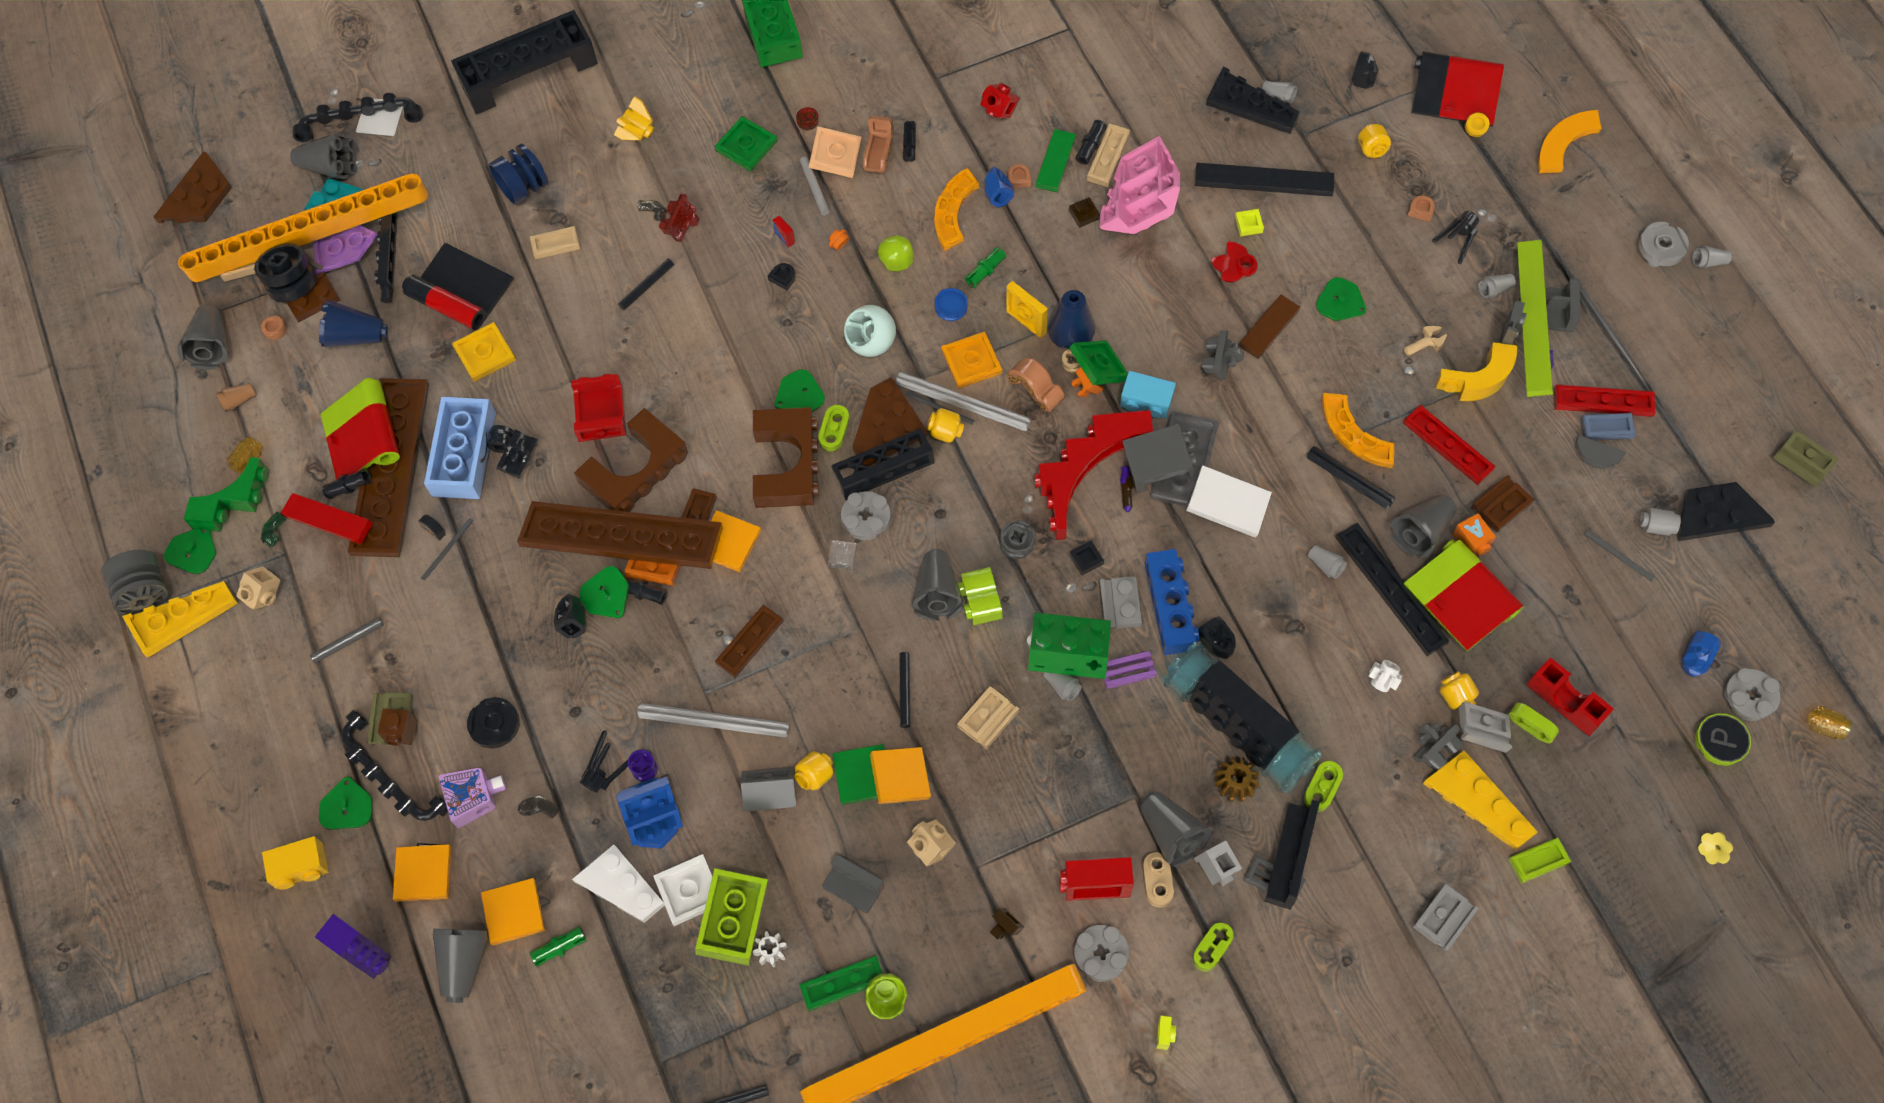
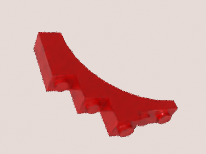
M1150 410L1092 415L1091 424L1087 425L1088 437L1066 439L1065 449H1061L1062 462L1039 464L1038 473H1034L1035 488H1040L1041 496H1047V507L1053 511V516L1049 517L1050 531H1055L1056 540L1066 539L1069 504L1076 488L1086 474L1104 459L1124 450L1123 440L1153 432Z

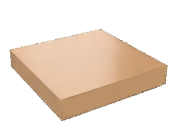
M818 127L809 168L853 178L862 137Z

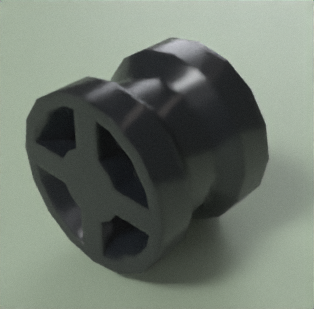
M504 425L492 426L490 429L492 437L488 441V448L497 453H504L514 430Z

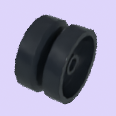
M285 243L276 245L260 255L255 262L254 271L264 285L270 298L276 302L286 303L295 301L305 296L316 284L317 274L310 262H308L301 247L296 244Z

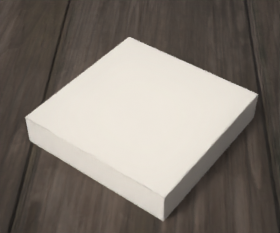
M703 854L653 876L673 926L704 913L712 874Z

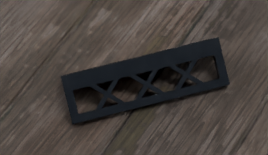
M920 428L831 466L840 484L842 495L845 500H848V496L852 493L867 492L932 465L935 462L933 449ZM917 438L923 444L917 448L908 447L909 442ZM890 449L900 450L898 456L893 458L885 455ZM869 458L877 459L876 465L871 467L864 466L863 463ZM847 467L855 469L852 475L845 478L840 473V470Z
M1312 799L1308 808L1289 803L1264 902L1289 910L1294 905L1301 884L1320 804L1319 801Z

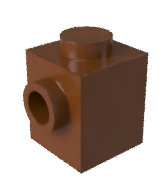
M383 708L377 733L386 744L400 746L401 744L412 745L417 720L409 710Z

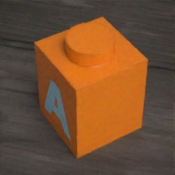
M1478 513L1459 523L1452 534L1456 541L1462 540L1475 555L1478 554L1479 556L1485 555L1492 549L1491 545L1496 538Z

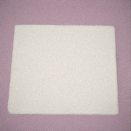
M374 99V102L383 101V99ZM403 106L397 107L393 112L380 110L375 111L371 116L361 114L356 132L394 136Z

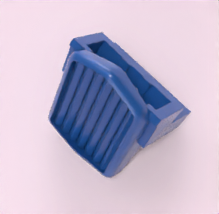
M667 777L661 779L653 778L618 792L616 799L632 846L638 845L645 848L661 849L676 835L678 828L683 827Z

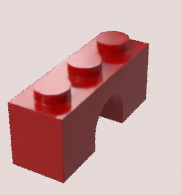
M1550 657L1526 686L1590 737L1614 708L1594 692L1590 695H1585L1577 691L1569 682L1571 673Z

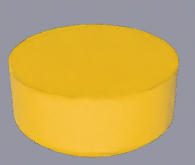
M1482 113L1470 115L1465 122V130L1472 137L1484 135L1489 128V119Z

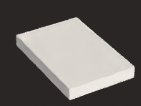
M1202 465L1186 511L1256 538L1272 492Z

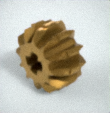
M1233 757L1229 759V764L1221 762L1219 766L1221 770H1216L1215 777L1218 779L1215 782V787L1222 788L1220 792L1222 797L1227 793L1230 794V802H1233L1236 796H1238L1240 802H1244L1246 796L1252 798L1255 794L1253 789H1258L1260 785L1256 780L1259 778V772L1252 771L1254 768L1253 763H1249L1247 766L1244 765V757L1240 759L1239 763ZM1233 776H1238V780L1241 778V783H1236L1237 780L1233 781Z

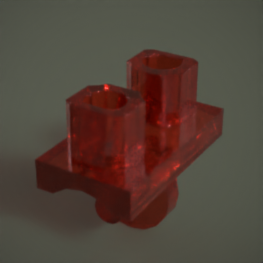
M680 194L677 201L669 202L667 211L671 216L669 219H662L659 224L662 232L671 235L677 242H682L687 229L690 226H697L700 220L695 214L697 211L695 206L688 201L686 194Z

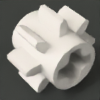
M1383 660L1381 665L1375 662L1369 674V677L1373 678L1371 680L1372 686L1382 692H1388L1390 687L1396 690L1402 681V675L1399 674L1400 667L1389 660Z
M766 931L764 938L761 940L755 939L759 949L753 950L754 956L762 955L759 960L761 965H764L767 961L775 967V961L778 959L785 960L782 950L787 948V944L778 943L781 939L779 933L772 937ZM770 944L774 947L772 954H768L766 951Z

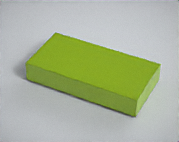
M1558 837L1508 859L1521 884L1571 862Z

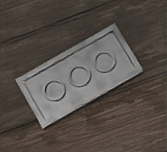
M1172 411L1168 427L1179 424L1182 432L1187 431L1190 445L1186 447L1188 453H1194L1197 466L1193 467L1195 476L1190 477L1189 473L1186 472L1154 482L1150 499L1187 507L1202 465L1209 468L1219 421Z

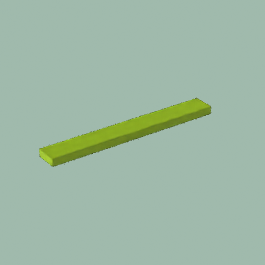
M1542 239L1517 242L1521 302L1525 303L1523 313H1526L1523 324L1527 397L1553 395Z

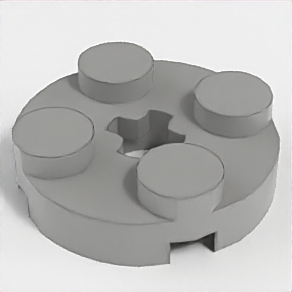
M1655 222L1647 226L1638 240V246L1642 256L1650 266H1672L1684 258L1689 246V240L1681 228L1677 227L1675 229L1669 226L1670 223ZM1662 241L1664 244L1667 243L1668 246L1662 247L1659 243Z
M873 492L850 494L841 510L842 524L849 534L856 539L872 540L877 538L878 534L888 529L891 521L887 500L885 497ZM868 511L873 516L863 520L860 514Z
M1741 669L1725 684L1724 699L1725 701L1728 700L1729 705L1732 707L1730 710L1743 720L1759 721L1769 717L1777 710L1780 704L1779 682L1759 670ZM1753 690L1758 698L1756 697L1754 700L1749 699L1750 695L1746 691Z
M1095 925L1087 928L1078 936L1074 948V960L1077 968L1083 974L1098 982L1110 981L1118 977L1125 968L1129 958V948L1124 936L1120 934L1117 928L1106 925ZM1099 946L1109 951L1105 956V960H1101L1099 956H1094V952L1097 951Z

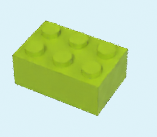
M714 868L695 947L696 955L749 966L768 879Z

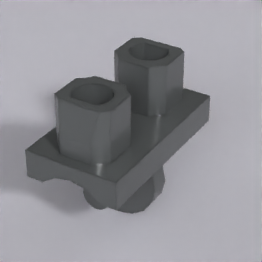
M1220 330L1219 337H1209L1207 339L1208 353L1216 354L1215 357H1205L1202 364L1205 373L1216 374L1219 380H1226L1228 366L1235 367V363L1241 362L1244 359V352L1238 349L1239 345L1232 343L1227 338V330Z
M1434 723L1431 727L1427 724H1422L1418 728L1421 737L1417 741L1423 747L1413 758L1417 762H1425L1433 770L1441 769L1447 763V759L1440 750L1445 747L1452 754L1464 745L1457 735L1461 729L1457 724H1453L1451 727L1446 725L1440 727L1437 723Z

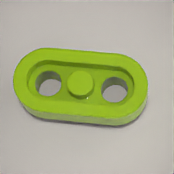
M833 405L826 410L818 435L820 446L829 452L836 451L842 446L849 425V412L842 405ZM836 418L842 419V420L839 421V422H835V421H834V419H836ZM829 439L835 440L833 443L827 442Z
M1325 761L1318 766L1304 796L1307 807H1309L1313 796H1319L1322 799L1318 812L1325 811L1330 806L1343 779V770L1340 765L1333 761ZM1324 774L1332 775L1333 779H1325Z

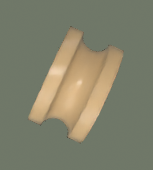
M1070 349L1062 354V366L1069 372H1075L1081 366L1078 361L1077 363L1073 361V364L1068 363V358L1072 359L1074 357Z

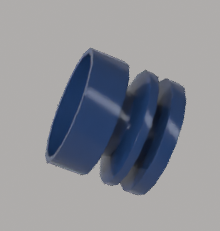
M523 143L516 146V151L513 149L508 151L511 162L500 156L488 164L490 173L500 190L514 205L529 197L526 186L533 192L539 191V186L545 187L548 185V179L541 163Z

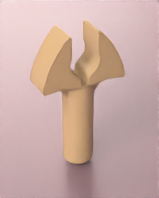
M1426 326L1422 330L1424 338L1406 346L1404 353L1410 356L1427 346L1433 347L1437 352L1443 346L1447 334L1440 338H1431L1432 335L1440 333L1442 327Z

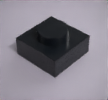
M1092 540L1070 551L1069 556L1081 575L1104 565V560Z

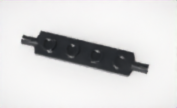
M397 212L378 218L381 228L377 232L379 251H376L378 270L375 271L376 284L380 285V300L383 303L391 302V293H393Z

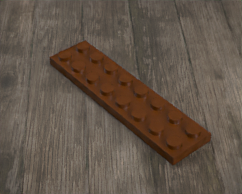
M379 378L400 458L393 464L379 465L373 463L367 468L371 475V482L359 488L355 515L369 519L373 524L362 544L350 541L348 548L350 556L400 557L429 387L427 379Z
M532 501L517 542L520 547L711 569L723 526L721 522Z

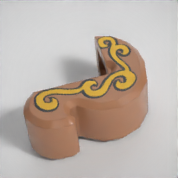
M871 115L868 120L870 134L863 157V169L868 172L883 174L887 170L888 156L892 149L894 124L890 117Z
M1023 358L1008 372L1010 383L1012 385L1022 383L1042 410L1051 412L1064 400V391L1060 385H1055L1052 382L1047 369L1035 359Z

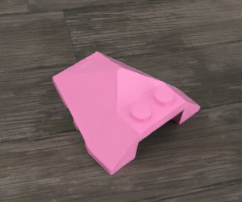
M1158 136L1121 157L1114 175L1115 185L1107 193L1110 197L1107 206L1104 205L1101 209L1100 228L1102 230L1136 234L1174 214L1180 191V172L1164 141Z

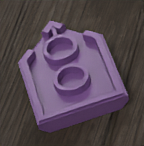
M358 225L313 241L315 262L324 266L321 270L316 268V274L325 273L359 261L378 234L371 229Z

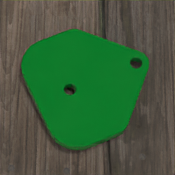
M1341 277L1332 278L1327 283L1316 303L1317 311L1334 321L1362 316L1367 310L1358 286Z
M800 369L782 378L774 405L776 409L811 407L813 412L823 406L825 395L812 374L807 370Z
M193 529L173 537L164 552L165 561L171 566L192 574L204 573L216 557V549L210 530L202 533V529Z
M608 566L581 586L579 597L590 614L622 618L625 613L629 583L618 568Z
M344 777L320 801L319 822L328 830L363 827L372 818L373 799L350 777Z

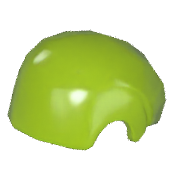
M893 235L885 238L878 246L879 260L883 262L889 271L899 272L907 269L913 263L914 251L911 243L905 237Z
M888 973L879 974L869 981L865 992V1000L872 1015L879 1019H893L904 1010L907 990L901 978Z

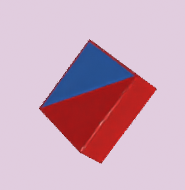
M781 216L772 220L774 232L789 248L795 244L793 229Z

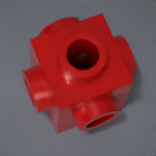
M990 84L983 91V99L980 105L986 108L985 112L993 117L1011 118L1020 97L1010 92L1011 88L1006 84Z

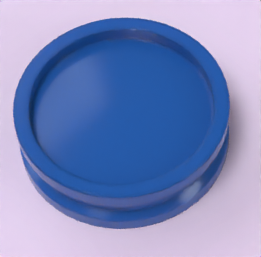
M947 288L937 294L935 298V311L943 320L956 321L961 319L967 312V297L959 289Z

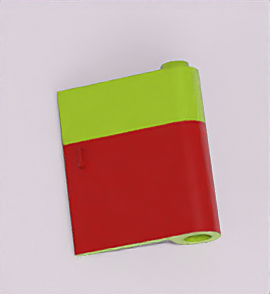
M374 378L363 379L358 385L320 413L336 480L341 475H350L360 469H367L373 463L389 465L399 460L400 455L382 384L379 380Z
M1452 539L1442 548L1443 552L1404 582V585L1467 652L1503 622L1507 623L1522 611L1524 605L1462 540L1455 541Z

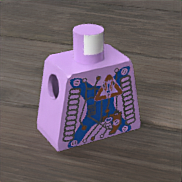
M482 768L439 775L451 822L457 828L463 827L494 810L496 804L493 794L507 790L502 775L488 779L487 774Z

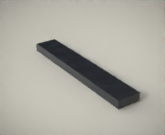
M1197 163L1195 186L1332 197L1334 193V173Z
M1358 523L1337 534L1336 539L1426 656L1431 655L1449 643L1445 634L1417 598L1404 585L1403 580Z

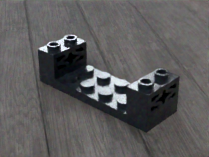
M575 10L451 60L458 80L475 114L496 106L490 89L552 63L570 57L578 72L598 64L592 41Z

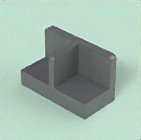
M1570 279L1565 289L1547 287L1545 289L1548 330L1575 331L1580 321V279Z

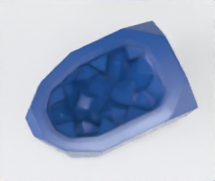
M995 166L986 173L985 194L990 203L999 208L1007 205L1014 197V187L1000 169Z
M1696 631L1692 635L1681 659L1682 668L1685 673L1692 677L1705 674L1712 665L1721 645V641L1717 636L1704 631Z

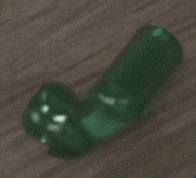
M276 512L262 526L260 539L268 547H273L279 541V537L274 533L286 520L279 512Z

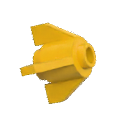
M635 96L629 105L630 108L616 121L620 125L614 135L621 140H643L645 137L648 139L655 129L652 126L654 121L644 102Z

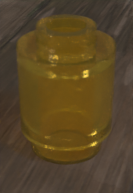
M251 437L240 440L227 457L229 468L241 474L246 468L250 457L259 458L262 455V445Z
M1818 706L1816 709L1812 708L1806 720L1809 723L1810 730L1835 740L1837 738L1844 740L1852 725V721L1846 719V715L1823 706Z

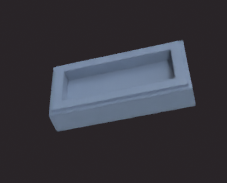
M1632 413L1583 415L1580 419L1583 436L1592 440L1634 439L1636 436Z

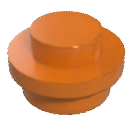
M845 229L841 231L835 230L829 237L830 243L828 246L831 249L840 250L850 238L847 235V231Z

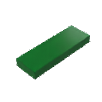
M1054 129L1036 181V188L1058 193L1076 139L1075 133Z
M876 955L801 983L799 986L808 1012L866 991L869 981L877 975L883 974Z

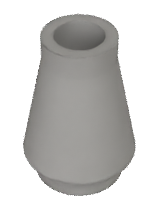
M1266 80L1262 87L1266 95L1272 98L1276 97L1286 104H1292L1297 94V86H1294L1292 82H1272Z
M1702 245L1693 251L1692 262L1694 266L1705 269L1729 264L1732 256L1729 250Z
M1511 273L1485 276L1478 284L1479 293L1483 298L1493 299L1507 289L1514 287L1516 283L1515 277Z
M1315 545L1308 554V557L1314 561L1328 578L1333 577L1337 579L1346 569L1347 562L1344 561V557L1325 550L1318 545Z
M1044 672L1043 677L1050 683L1062 700L1072 701L1080 693L1082 686L1079 684L1078 679L1071 675Z

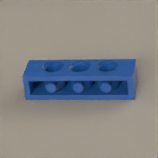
M1176 549L1146 553L1144 564L1163 654L1171 655L1194 651L1196 642H1199V632L1197 626L1193 627L1191 618H1194V609L1192 603H1188L1186 595H1189L1187 580H1183L1181 572H1184L1182 557L1178 558ZM1170 576L1173 578V581H1165L1162 577ZM1172 598L1177 600L1178 604L1172 605L1166 600ZM1180 622L1184 627L1175 628L1171 623Z

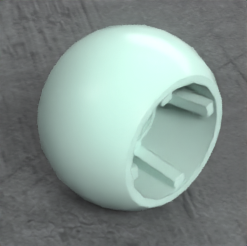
M861 306L851 312L846 320L844 327L845 340L849 347L861 356H879L889 350L895 340V322L892 316L879 306Z

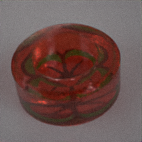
M811 107L800 109L796 114L798 126L803 130H812L819 124L818 112Z

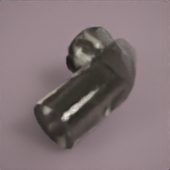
M653 200L638 201V211L654 212V220L656 221L666 220L667 209L660 202Z
M534 796L519 803L518 812L522 816H531L542 812L548 817L554 818L559 812V807L542 796Z

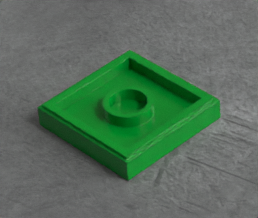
M741 116L714 147L716 152L751 172L778 142V138L771 132Z
M1107 340L1076 342L1070 346L1069 349L1092 385L1126 382L1128 372Z
M884 744L832 753L841 805L878 799L870 753L872 751L885 750Z

